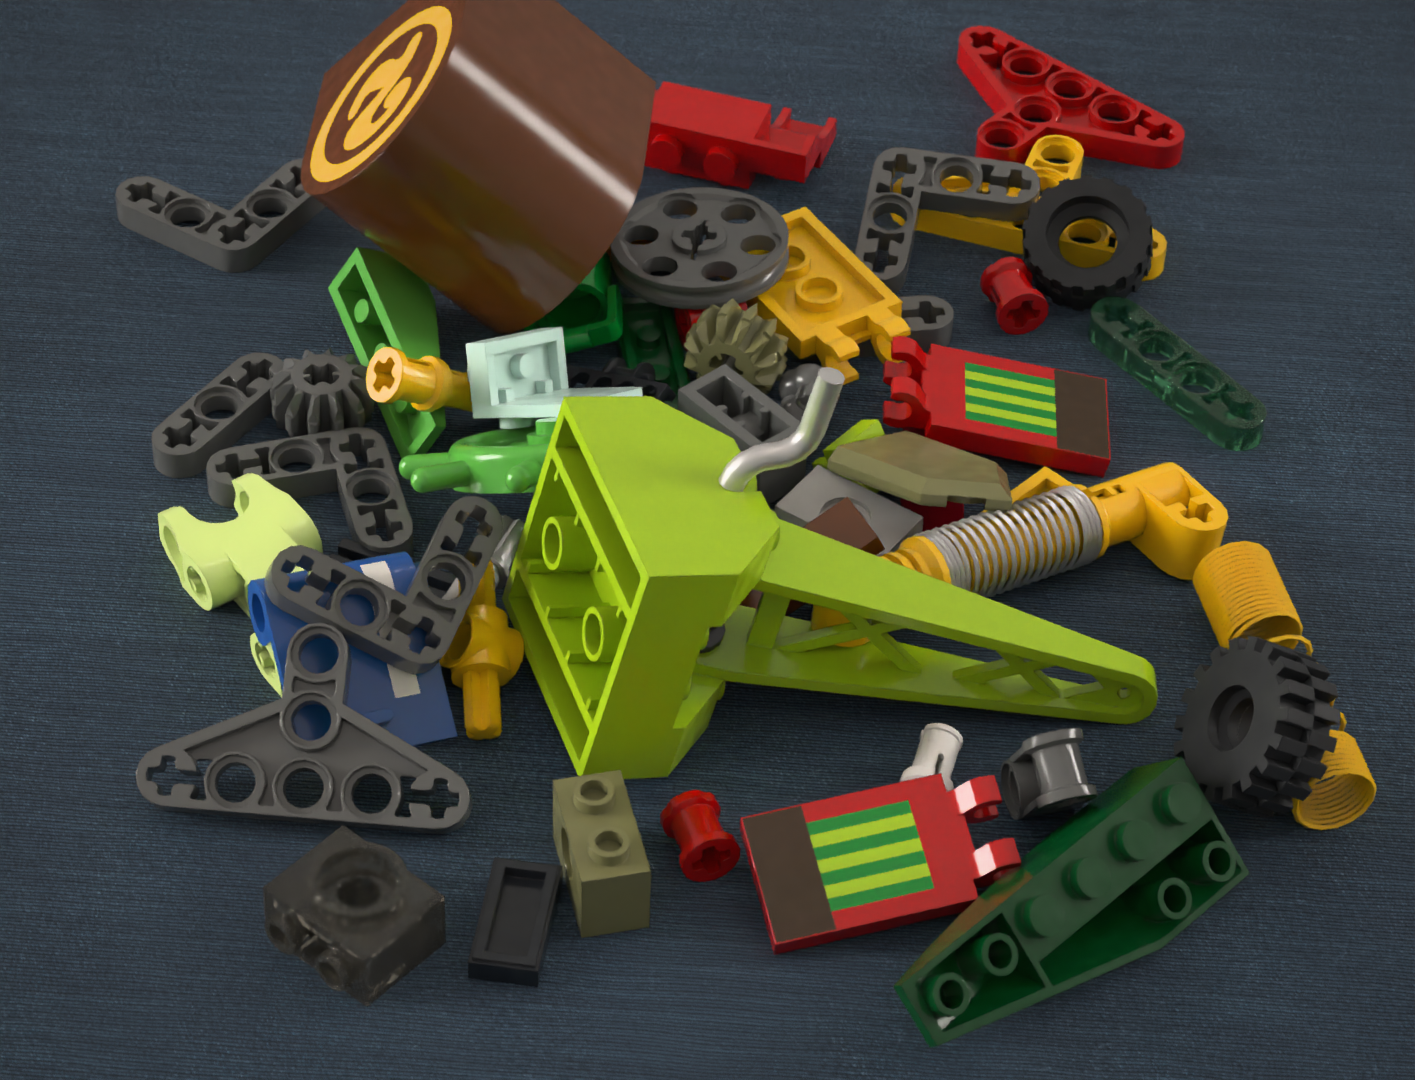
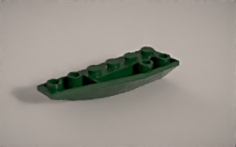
M1182 757L1134 767L1021 859V866L1009 869L920 955L893 987L928 1046H940L1163 948L1248 876L1250 872Z

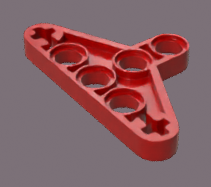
M982 25L972 26L963 30L960 34L957 64L995 114L978 128L975 157L1025 164L1038 139L1049 135H1064L1079 142L1084 149L1083 156L1152 169H1167L1180 162L1185 130L1175 120L999 29ZM1015 72H1030L1036 75H1021ZM1069 94L1080 98H1065L1059 95ZM1114 117L1125 121H1109L1103 118ZM1034 118L1041 119L1046 122L1036 123L1029 122L1024 119ZM1004 143L1011 145L1013 147L1002 148L995 147L990 144Z

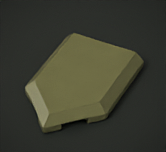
M907 430L839 445L828 459L827 469L832 470L831 472L919 505L946 507L948 500L963 504L983 503L984 509L988 511L1000 510L1001 512L1012 510V496L1007 473L996 462Z

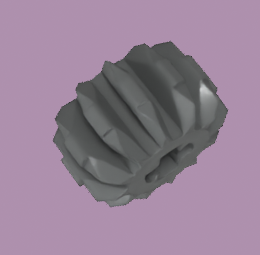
M331 347L324 354L316 355L305 349L301 360L294 358L284 359L282 370L273 374V383L270 386L272 416L276 420L277 428L288 431L289 437H296L351 427H363L365 423L372 421L375 400L370 397L367 391L366 373L368 367L358 365L354 354L335 356Z

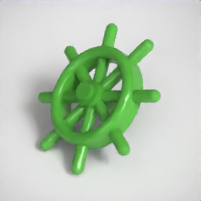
M557 417L536 420L534 426L498 429L471 435L452 444L449 452L407 455L399 463V472L402 477L410 480L413 489L420 493L453 489L459 492L478 494L533 492L534 495Z

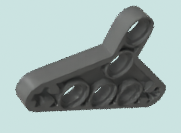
M321 622L311 623L300 628L291 638L287 649L281 699L160 745L144 755L139 761L136 770V784L142 796L156 808L171 812L445 834L461 828L469 819L473 807L472 795L462 777L347 706L352 666L351 649L340 631L332 625ZM314 639H329L338 647L339 656L337 663L325 673L315 674L307 671L301 664L303 648ZM317 704L325 707L330 712V728L323 737L317 740L308 741L301 739L294 731L293 722L295 716L303 707ZM198 760L212 761L207 767L204 776L205 800H196L200 790L193 784H174L171 789V795L163 796L162 788L152 781L153 773L165 772L167 762L175 761V766L180 773L201 777V771L197 764ZM241 765L248 767L255 775L256 784L252 794L241 802L224 800L218 791L220 776L232 766ZM310 771L316 773L321 777L324 787L319 801L308 808H298L291 805L286 798L288 781L299 772ZM370 777L384 779L390 784L392 797L387 807L374 814H367L357 809L353 797L358 784ZM401 778H416L411 785V791L414 795H435L437 784H447L451 796L459 798L458 807H447L444 812V818L436 819L430 806L409 803L411 816L408 818L399 817L405 802Z

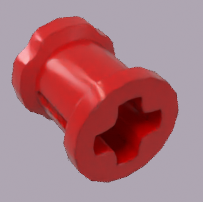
M1017 257L999 259L994 264L988 266L980 277V287L983 293L997 306L995 317L1000 328L1006 333L1013 335L1026 334L1035 330L1044 322L1049 309L1044 295L1031 285L1033 275L1029 267L1025 265L1021 258Z
M697 789L683 792L672 798L667 807L660 813V824L666 835L670 838H675L681 850L679 865L686 878L695 882H707L727 874L735 867L740 858V847L734 836L725 832L719 822L721 807L714 794Z

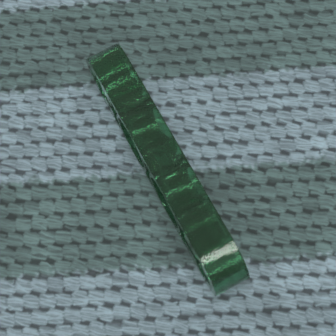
M1107 297L1093 304L1090 312L1088 337L1094 347L1215 444L1232 451H1246L1255 448L1261 443L1267 412L1265 405L1257 397L1137 303L1122 297ZM1158 353L1169 357V360L1155 361L1143 357L1142 354ZM1199 385L1208 388L1210 392L1194 393L1183 389L1182 386Z

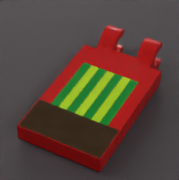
M905 336L893 337L891 342V359L905 361V363L885 361L883 365V382L891 386V399L904 401L905 403L884 401V424L894 428L914 427L924 429L926 438L957 449L1104 478L1111 461L1107 379L931 344L926 354L914 339Z
M939 773L741 817L739 830L774 955L963 912L978 898L977 888L991 886L1009 869L1021 866L1022 862L1014 838L995 840L975 850L967 824L982 823L998 817L999 813L996 805L1002 803V798L995 775L977 777L953 790L946 791L942 775Z

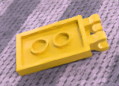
M806 206L781 215L787 224L789 234V262L787 269L774 286L761 295L747 300L746 304L751 307L757 303L758 316L764 320L777 318L775 333L789 338L787 347L800 360L816 354L822 367H831L842 372L845 377L843 385L859 379V373L850 365L848 359L860 355V349L857 344L871 340L875 354L882 364L885 361L902 362L891 359V342L893 337H906L910 335L911 331L905 320L901 318L902 301ZM752 250L747 253L753 255H763L769 253V251ZM719 276L723 281L731 279L729 277Z

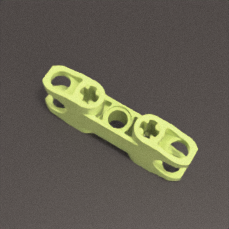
M247 473L232 480L236 492L234 507L238 513V517L234 520L224 523L200 521L181 506H173L158 513L160 540L166 554L179 575L182 587L204 610L210 611L234 600L250 617L248 606L249 583L251 580L265 578L268 568L280 551L290 546L303 545L323 553L321 538L309 515L289 494L279 490L254 473ZM296 566L292 572L303 571L304 569ZM254 632L250 636V646L254 660L264 678L282 697V687L272 645L263 646Z

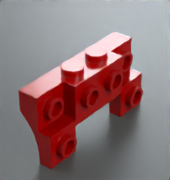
M663 81L659 90H655L644 166L664 170L671 174H683L714 181L724 186H736L745 189L750 188L757 173L769 175L779 180L805 183L812 168L821 167L836 137L837 119L829 117L825 126L792 120L791 109L783 107L779 116L771 125V104Z

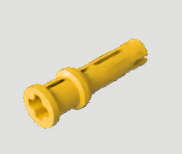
M383 347L371 358L366 373V386L370 397L376 402L392 404L397 400L410 402L412 407L423 412H433L443 406L473 412L467 373L451 370L441 358L424 356L420 359L406 357L404 352L393 347Z

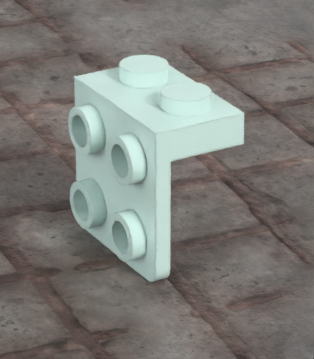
M563 327L539 328L466 343L467 376L470 383L473 418H499V425L502 429L534 426L537 418L558 417L564 396H643L642 387L569 388Z

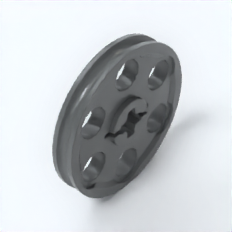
M711 187L671 190L648 197L632 206L620 231L610 245L611 266L617 280L628 291L644 300L662 306L680 309H708L712 304L722 307L723 304L728 303L732 298L737 303H742L769 290L785 273L789 262L788 228L777 210L768 203L746 193ZM685 214L690 215L691 217L675 219L671 218L670 216ZM734 219L748 220V222L741 224L729 223L727 221ZM706 235V240L702 243V238ZM637 240L652 241V243L645 245L631 244V242ZM752 250L769 251V253L763 255H753L747 252ZM697 252V257L693 260V255ZM667 271L672 273L670 275L661 277L648 275L652 272ZM716 276H724L731 278L727 281L720 282L708 280L709 278Z

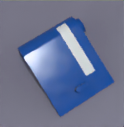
M402 551L342 564L405 595L420 562L413 563L410 555ZM303 570L287 574L290 577L287 587L299 593L304 585H308L305 582L307 571ZM265 578L251 580L248 586V606L253 629L257 639L263 646L272 645L283 691L286 656L290 640L300 628L308 625V623L282 611L271 602L266 594ZM330 581L317 605L325 608L328 599L338 585ZM351 594L341 599V613L351 624L364 626L374 622V607L367 598L358 594ZM390 611L388 620L377 635L385 639L392 630L391 626L398 618V615ZM416 627L410 635L406 634L411 638L408 648L419 654L425 646H428L425 643L427 632L422 628ZM314 639L303 648L301 664L309 672L315 674L325 673L337 663L339 656L338 647L329 639ZM348 644L352 656L347 702L349 708L413 747L451 740L458 736L439 662L434 668L425 673L411 674L401 671ZM317 704L303 707L296 714L293 722L296 735L308 741L323 737L330 728L331 714L325 707Z

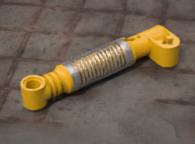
M1164 462L1088 488L1080 484L1063 485L1049 492H1042L1040 495H1033L1031 498L1015 501L1012 504V510L1001 512L1000 510L980 512L976 516L971 515L967 519L962 518L958 522L953 521L949 525H942L940 528L935 527L932 530L922 531L901 542L898 550L895 552H889L879 557L987 598L993 597L996 594H1002L1005 591H1011L1014 588H1020L1023 585H1029L1041 579H1046L1049 576H1055L1058 573H1064L1067 570L1084 566L1103 556L1108 547L1130 541L1168 575L1179 579L1193 580L1194 570L1200 561L1211 551L1221 546L1228 522V512L1218 499L1182 467L1173 462ZM813 605L811 615V628L813 630L850 622L840 611ZM865 637L835 645L855 647L861 646L870 640Z

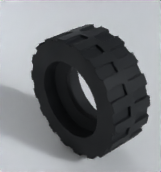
M1081 175V178L1073 180L1067 178L1059 181V185L1045 189L1041 193L1040 199L1037 202L1033 201L1029 207L1028 219H1024L1023 224L1024 261L1032 272V279L1036 284V289L1043 295L1049 296L1053 303L1061 307L1062 305L1070 306L1072 310L1076 311L1094 308L1095 311L1103 310L1108 305L1114 303L1118 305L1124 302L1126 296L1131 292L1135 293L1142 286L1143 277L1148 276L1151 268V257H1153L1152 221L1150 215L1147 216L1146 205L1141 198L1137 199L1133 195V190L1126 185L1120 186L1114 183V179L1106 177L1102 179L1092 178V175ZM1081 219H1095L1107 224L1113 230L1117 239V247L1113 256L1104 264L1092 268L1078 267L1069 263L1062 256L1058 242L1063 230L1071 223Z

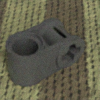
M1060 729L1031 737L1023 741L1022 747L1009 759L1003 761L1000 772L1002 793L1007 810L1014 820L1082 808L1084 803L1098 797L1096 785L1088 784L1079 749V744L1084 741L1082 729Z

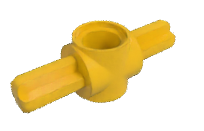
M491 560L449 649L439 661L441 666L451 669L453 684L463 689L466 735L476 741L495 739L500 736L502 732L500 687L515 676L524 655V641L521 633L514 628L508 627L507 613L496 607L495 573ZM458 580V584H459V596H460L461 586H460V582H459V580Z

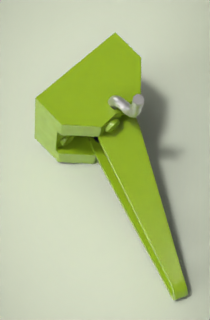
M823 367L819 370L800 425L792 435L781 441L754 445L742 452L734 438L651 396H564L502 596V601L514 629L518 630L523 637L524 652L578 776L621 770L623 779L668 777L707 729L716 702L723 697L726 681L1127 725L1145 719L1156 708L1158 698L1156 674L1153 666L1145 658L779 519L776 513L768 506L762 492L757 491L756 475L763 471L790 467L804 460L817 449L826 433L845 381L842 372L831 367ZM752 589L762 591L757 609L740 605ZM793 599L840 611L850 622L813 630L811 628V621L785 616L790 600ZM908 628L995 650L1003 659L983 662L897 642L887 632ZM865 637L870 640L861 646L855 647L835 645ZM1058 666L1090 674L1098 682L1084 685L1047 677L1040 669Z

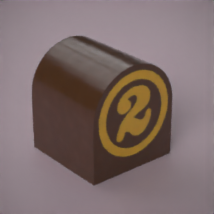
M408 0L324 74L303 157L301 184L308 194L490 331L497 334L513 333L541 319L572 293L602 258L620 231L633 206L642 181L656 82L555 0Z

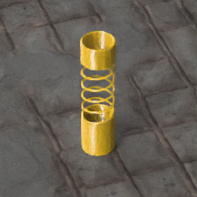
M1249 541L1232 542L1214 549L1200 561L1194 570L1192 583L1221 647L1229 649L1230 639L1241 637L1248 640V636H1254L1293 650L1300 641L1305 644L1306 654L1312 656L1313 647L1311 642L1302 636L1303 626L1269 550L1259 543ZM1333 700L1332 702H1330V706H1331V707H1333V704H1334V701H1335V700ZM1341 712L1339 730L1330 729L1329 736L1337 738L1334 753L1325 750L1321 759V763L1328 767L1321 780L1333 775L1336 776L1319 784L1316 783L1321 781L1320 779L1311 777L1308 784L1313 792L1304 801L1292 798L1293 809L1291 811L1294 818L1306 828L1326 830L1351 823L1365 813L1375 798L1376 784L1355 738L1344 732L1347 722L1344 714Z

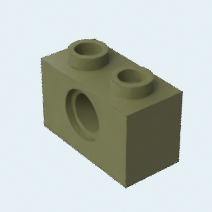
M621 770L553 780V839L560 865L563 866V875L581 938L650 927L651 869Z

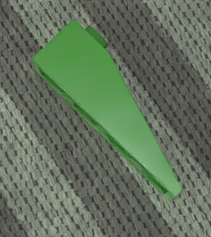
M357 247L334 278L328 290L360 364L368 367L371 358L383 347L398 348L405 353L406 357L420 359L424 356L440 358L436 303L428 283L387 252ZM400 400L392 404L377 402L401 459L407 455L426 454L446 428L444 406L433 412H423L412 407L410 402Z

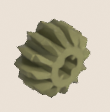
M732 298L728 303L723 304L722 308L712 304L702 312L697 323L692 325L685 338L684 347L688 351L685 355L684 367L698 372L696 374L697 380L726 364L767 395L774 383L780 380L786 370L788 358L784 354L787 351L789 338L775 333L777 318L764 320L758 316L757 303L745 311Z

